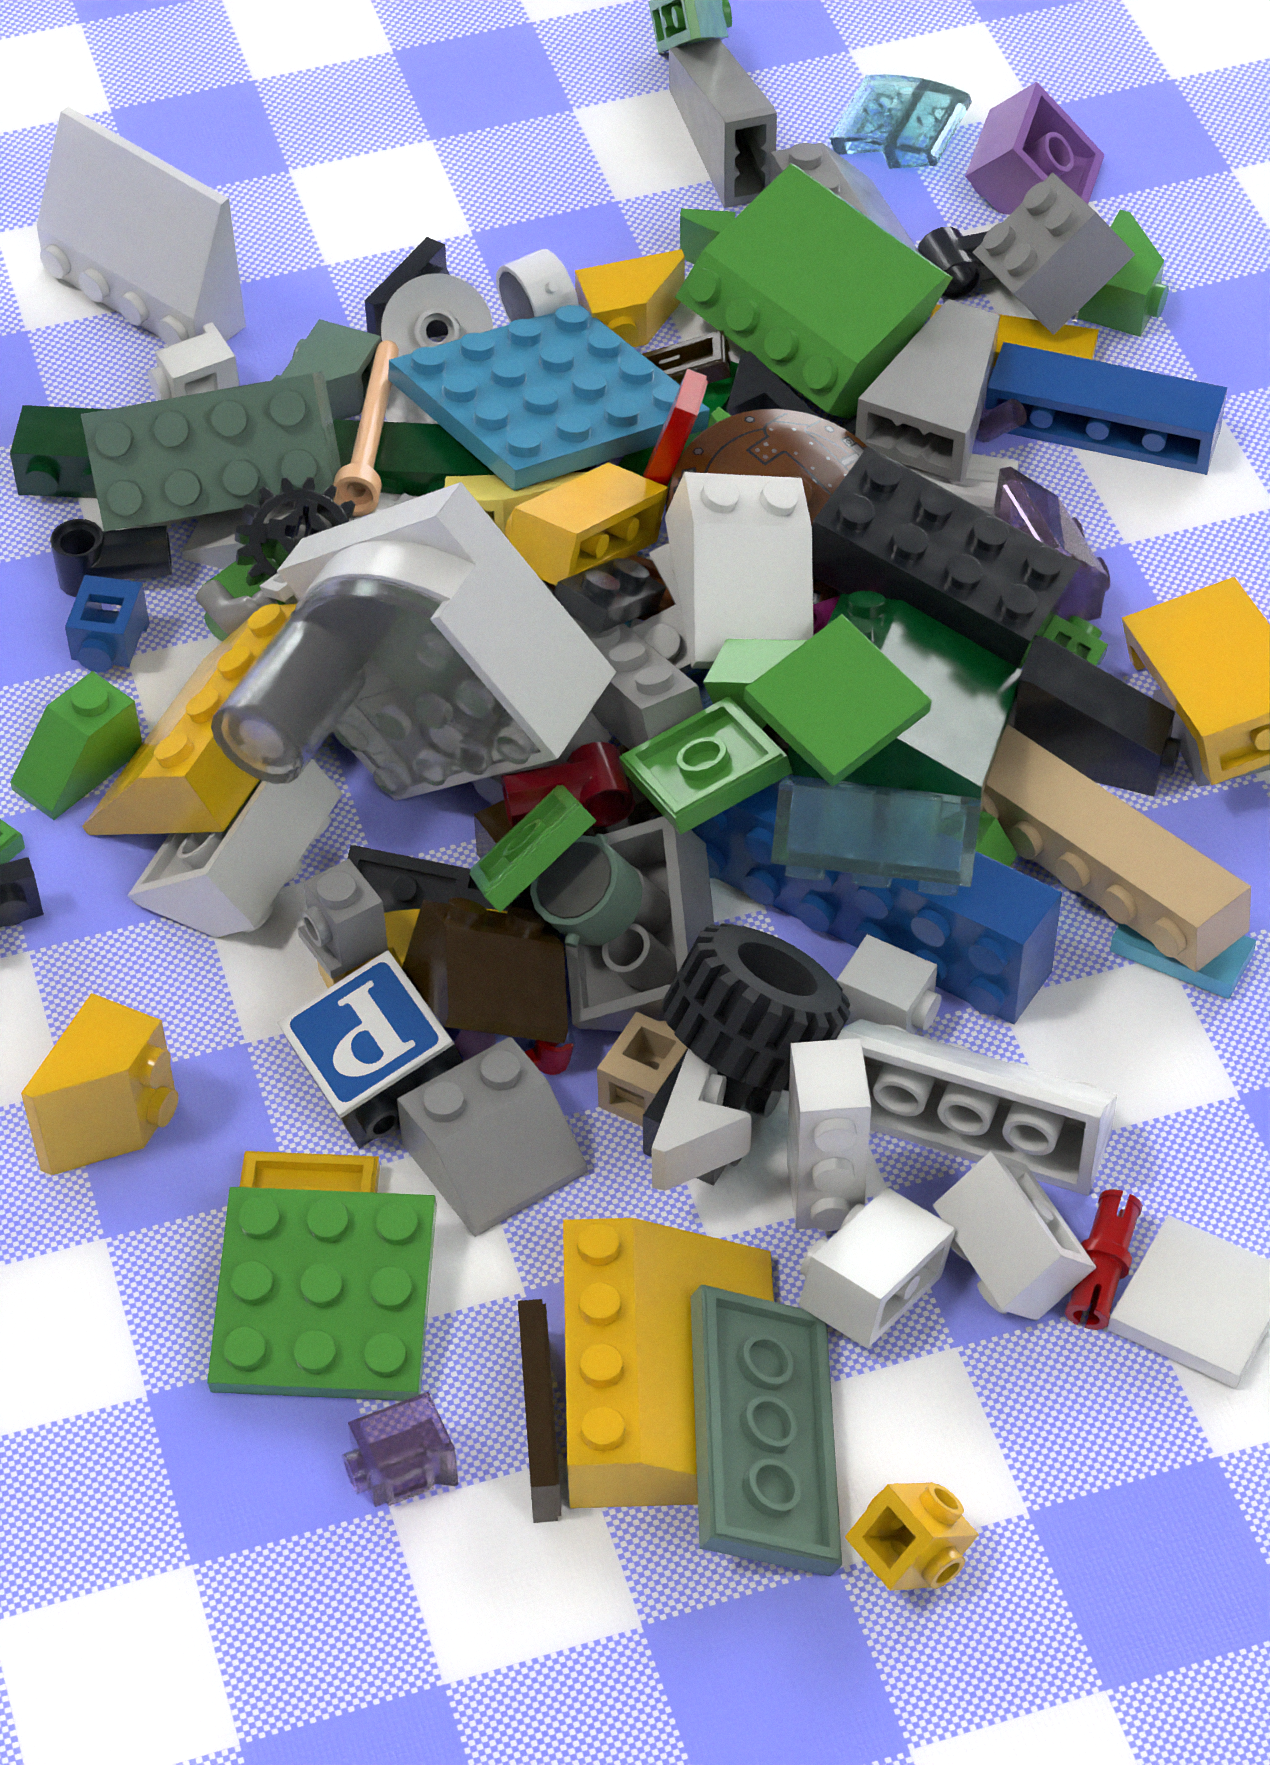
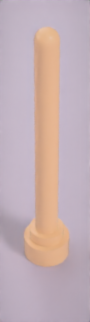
M390 340L382 341L377 346L351 462L338 470L333 483L337 487L334 502L339 506L344 502L352 500L355 504L352 516L356 517L365 516L377 507L382 487L381 479L373 468L392 383L388 380L389 360L397 358L399 354L398 346Z

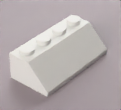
M859 1019L841 1030L837 1040L861 1038L871 1102L870 1130L975 1162H979L992 1151L1026 1164L1037 1181L1089 1196L1112 1134L1117 1094L1100 1090L1095 1085L1087 1082H1073L1039 1072L1023 1063H1009L975 1053L959 1044H945L911 1034L895 1025H881Z

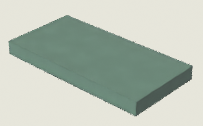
M701 1284L691 1295L699 1547L703 1550L831 1576L842 1566L827 1323L802 1308Z

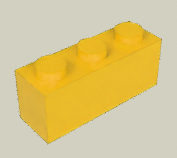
M608 462L514 507L505 526V536L541 580L557 586L558 581L617 557L627 558L657 542L669 487Z

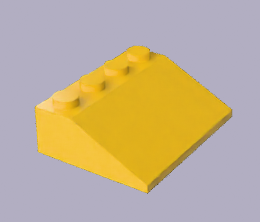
M268 604L262 606L201 661L82 825L88 835L225 831L272 763L254 754L241 743L232 728L230 721L232 712L290 637L291 620L297 604Z
M633 1217L563 1220L567 1468L570 1509L698 1505L691 1295L702 1284L774 1302L771 1251Z

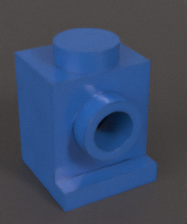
M84 575L65 625L71 660L79 661L84 668L98 673L109 671L112 665L130 667L142 631L147 632L150 624L143 582ZM101 603L119 605L121 609L120 611L104 610Z

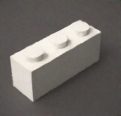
M861 1038L791 1043L787 1169L796 1230L817 1228L823 1231L839 1230L844 1219L857 1204L865 1206L871 1102Z

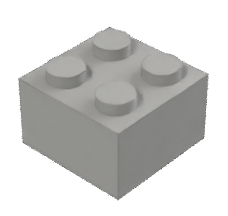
M1053 172L1043 182L1033 186L1025 195L1023 202L1003 222L993 226L986 233L983 242L973 251L981 262L1053 335L1135 255L1099 214Z

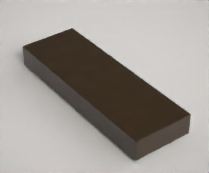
M542 1299L518 1301L533 1523L558 1521V1516H562L547 1308L546 1303L543 1304Z

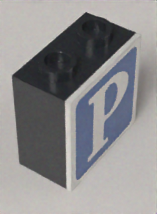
M389 950L277 1021L278 1026L295 1054L359 1149L374 1139L388 1136L398 1128L400 1120L397 1099L463 1063L452 1039Z

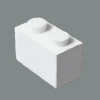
M990 1151L933 1204L941 1219L956 1228L950 1247L961 1258L972 1264L981 1278L977 1283L981 1295L990 1306L1002 1314L1009 1312L1038 1321L1096 1268L1032 1172L1022 1162Z
M886 1187L866 1206L862 1204L854 1206L844 1219L840 1230L828 1241L820 1238L809 1249L800 1269V1273L806 1278L798 1306L868 1349L942 1277L956 1228Z

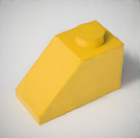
M682 249L575 270V290L578 303L590 312L592 318L599 319L632 347L647 345L681 303L675 296L685 281V256Z

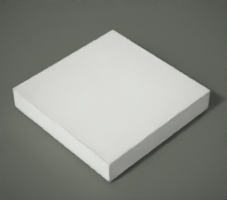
M1167 1215L1112 1312L1108 1330L1236 1389L1270 1327V1260Z

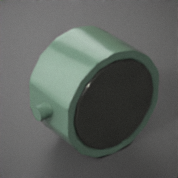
M596 834L595 837L581 835L531 883L530 895L535 910L545 921L566 937L564 944L572 948H577L578 944L600 946L619 937L633 923L641 907L643 887L638 872L607 844L608 837L603 834Z

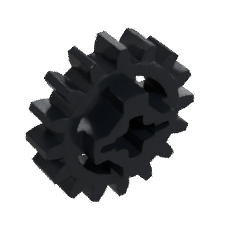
M288 477L282 478L278 495H274L265 486L259 489L258 502L260 508L256 505L245 504L241 518L247 524L236 526L234 541L245 545L237 550V565H252L247 573L246 583L249 586H253L262 581H267L278 573L277 569L270 564L267 558L274 559L280 567L295 548L294 539L295 536H298L300 525L305 526L304 537L330 529L319 515L327 519L333 527L347 523L353 515L355 509L354 502L350 500L338 506L334 502L337 487L334 485H330L325 489L323 494L314 492L315 484L312 477L306 478L302 490H294ZM294 509V511L281 520L273 519L274 516L281 512Z

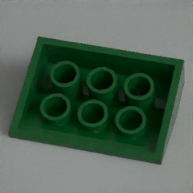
M858 591L852 594L841 593L828 624L843 614L932 699L931 710L927 715L842 781L981 799L1017 696L1018 682L1022 670L902 600L885 599L883 595L873 591ZM789 745L788 759L793 771L789 775L824 779Z

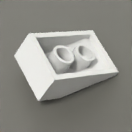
M684 472L665 515V522L691 667L710 669L726 639H810L813 636L812 526L802 478Z

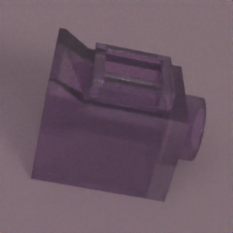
M429 1391L348 1422L352 1450L342 1454L345 1470L355 1493L358 1495L368 1491L375 1507L387 1503L388 1507L435 1489V1484L454 1487L459 1485L455 1447Z

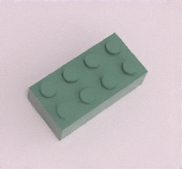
M324 371L81 414L104 532L243 508L246 503L259 505V489L265 486L274 495H278L280 493L281 480L287 477L292 483L294 490H302L306 478L312 477L315 484L314 492L323 494L325 489L333 485L336 473L342 468Z

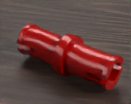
M1109 1189L1100 1194L1098 1209L1089 1238L1080 1243L1096 1268L1073 1288L1070 1301L1065 1308V1315L1068 1320L1078 1325L1083 1310L1087 1311L1091 1303L1084 1327L1086 1329L1100 1330L1108 1326L1110 1311L1119 1280L1124 1279L1129 1274L1133 1258L1128 1250L1143 1205L1136 1196L1129 1194L1125 1208L1120 1209L1117 1216L1118 1207L1123 1195L1122 1190Z

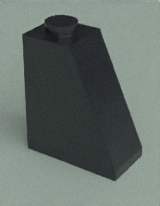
M1035 635L1018 682L1014 729L1096 783L1154 797L1162 773L1174 774L1180 753L1182 739L1171 737L1175 711L1052 640Z

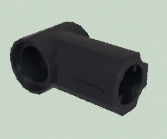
M951 226L940 227L929 232L920 241L918 246L920 254L953 277L941 298L947 300L964 298L975 291L981 281L997 278L973 253L983 242L988 231L963 236L958 229Z
M73 519L58 525L50 537L60 589L73 597L77 596L84 575L121 580L172 575V558L167 525L104 532L93 521Z

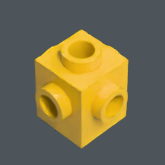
M934 1482L887 1484L871 1500L867 1510L845 1535V1539L890 1591L920 1588L937 1589L949 1583L964 1567L966 1560L962 1555L979 1534L963 1517L964 1507L959 1499L945 1487Z

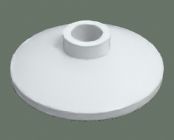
M426 274L408 281L390 298L382 317L381 337L382 341L390 340L398 346V357L410 354L418 348L434 347L461 339L469 333H482L492 330L493 321L484 298L469 283L447 274ZM434 320H440L448 327V335L441 342L430 340L426 334L428 324Z

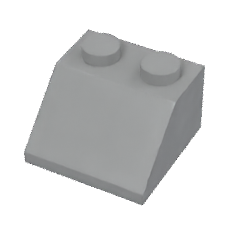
M511 1036L397 1099L403 1147L474 1237L588 1172L587 1163L548 1080Z

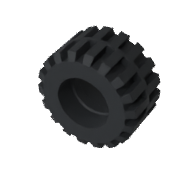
M721 923L720 926L712 924L705 927L704 931H700L662 1001L661 1008L665 1012L663 1017L667 1025L675 1032L674 1035L705 1063L740 1082L776 1092H782V1090L789 1091L791 1043L836 1040L851 1013L849 1011L850 1003L848 997L842 992L843 989L839 983L805 952L766 932Z

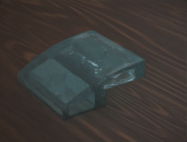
M866 75L829 136V140L834 152L838 155L883 152L889 169L936 166L972 104L969 93L933 80L905 75Z

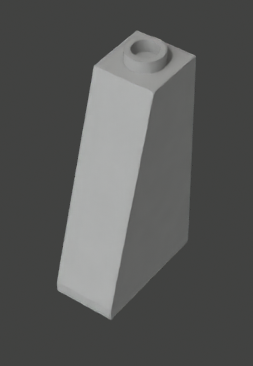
M719 38L669 48V91L723 207L727 208L751 203L771 181V152L776 151L777 112L774 106Z
M948 299L858 398L855 436L867 446L894 461L961 482L966 476L986 399L987 386L995 364L1000 315Z

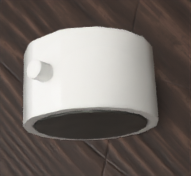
M548 249L537 250L502 265L496 273L499 300L509 323L517 319H530L555 313L558 308L565 305L579 306L576 290L565 266Z

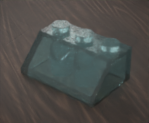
M788 775L779 784L771 863L786 865L785 875L794 878L824 880L826 870L852 873L851 883L860 886L890 888L892 878L918 881L917 891L922 893L957 896L958 886L971 887L973 882L984 796L978 799L840 781L832 787L825 779Z

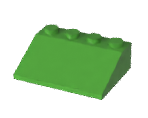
M790 164L703 249L675 298L717 330H724L726 337L746 352L751 351L771 371L825 412L849 420L857 414L858 398L921 330L953 277L798 166Z

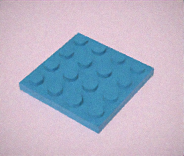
M580 304L579 306L565 305L558 308L555 313L539 317L517 319L509 325L482 333H469L461 339L438 346L418 348L410 354L390 359L388 380L514 491L655 446L680 387L677 382L599 319L592 318L590 312ZM701 403L698 416L690 434L706 430L708 427L710 409L703 403Z

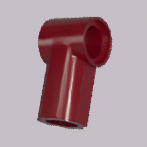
M592 742L573 751L567 758L566 763L501 775L502 793L510 828L516 826L557 785L561 786L562 784L594 817L596 822L592 826L609 827L628 818L633 812L636 802L628 776L625 774L619 758L621 756L619 749L607 742Z

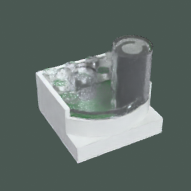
M459 482L302 538L277 570L299 596L300 600L295 610L289 615L213 715L211 729L220 749L236 766L257 779L273 784H288L297 779L334 730L338 741L356 755L373 775L375 783L383 791L390 794L395 801L558 759L616 671L466 487Z

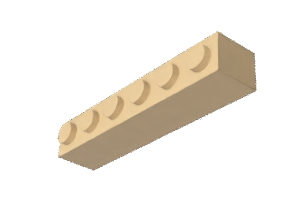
M1006 725L981 799L961 796V811L967 814L971 810H982L996 817L1020 856L1025 859H1032L1057 876L1065 887L1072 891L1080 892L1103 908L1114 921L1128 925L1151 941L1162 954L1167 957H1174L1194 972L1199 971L1249 932L1251 886L1010 725Z

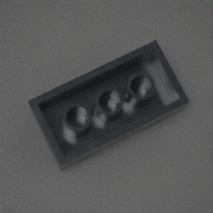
M869 446L861 454L811 525L813 577L843 594L873 591L883 595L885 599L902 600L1020 670L1025 664L1035 635L1043 636L1054 615L1060 610L1081 565L1080 562Z

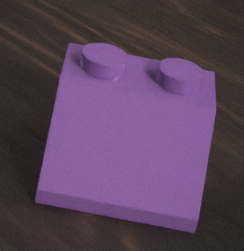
M1035 82L989 110L965 177L971 183L974 190L980 196L985 197L1002 214L1010 215L1023 202L1027 192L1036 184L1043 182L1052 172L1089 204L1105 154L1038 82Z

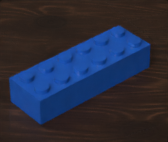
M788 775L691 829L706 843L709 878H716L746 893L755 902L762 905H771L801 920L810 929L817 932H826L857 949L868 934L937 964L935 987L968 1002L974 1009L983 1014L995 1015L1015 1025L1052 973L1062 898L1061 891L838 785L832 787L825 779Z

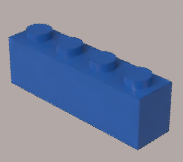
M1003 342L987 386L983 429L1207 475L1222 427L1228 387Z

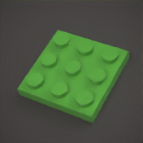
M229 1187L207 1380L210 1392L421 1401L437 1212L435 1195Z

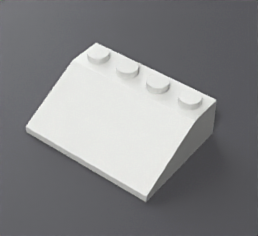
M69 106L63 109L59 116L36 225L41 249L40 259L44 268L53 277L62 278L83 291L91 300L101 302L120 313L131 324L139 325L158 336L168 346L202 335V326L212 322L227 342L246 327L229 198Z

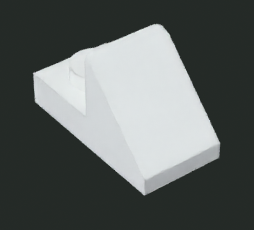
M689 1048L651 1148L652 1188L663 1191L747 1155L751 1149V1115L745 1111L722 1106L726 1090V1076L717 1075L715 1068L705 1063L692 1053Z

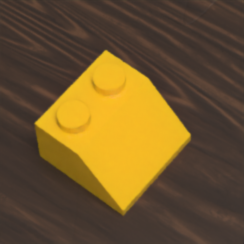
M91 993L21 1092L40 1171L55 1175L143 1149L158 1127L163 1128L170 1122L176 1111L179 1095L177 1090H175L170 1065L171 1054L167 1049L161 1019Z

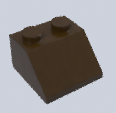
M460 897L450 898L448 904L423 900L401 969L444 1027L561 1044L565 1043L568 1034L564 944L547 927L544 918L532 910L521 907H510L507 913L490 911L475 901Z

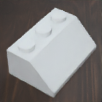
M304 749L290 763L278 764L272 762L224 832L170 833L127 896L138 906L215 938L241 931L246 933L252 932L264 924L272 914L273 906L271 903L282 886L292 880L302 867L300 858L310 843L319 837L331 822L329 814L343 793Z

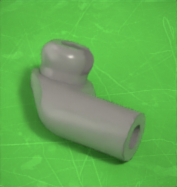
M218 580L207 582L196 594V601L228 635L233 633L262 606L278 604L276 599L265 596L262 590L256 592L252 597L245 595L234 598Z

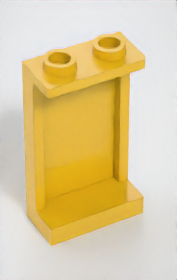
M1235 576L1122 617L1130 662L1137 670L1147 668L1196 740L1202 772L1210 784L1215 785L1269 765L1270 624Z

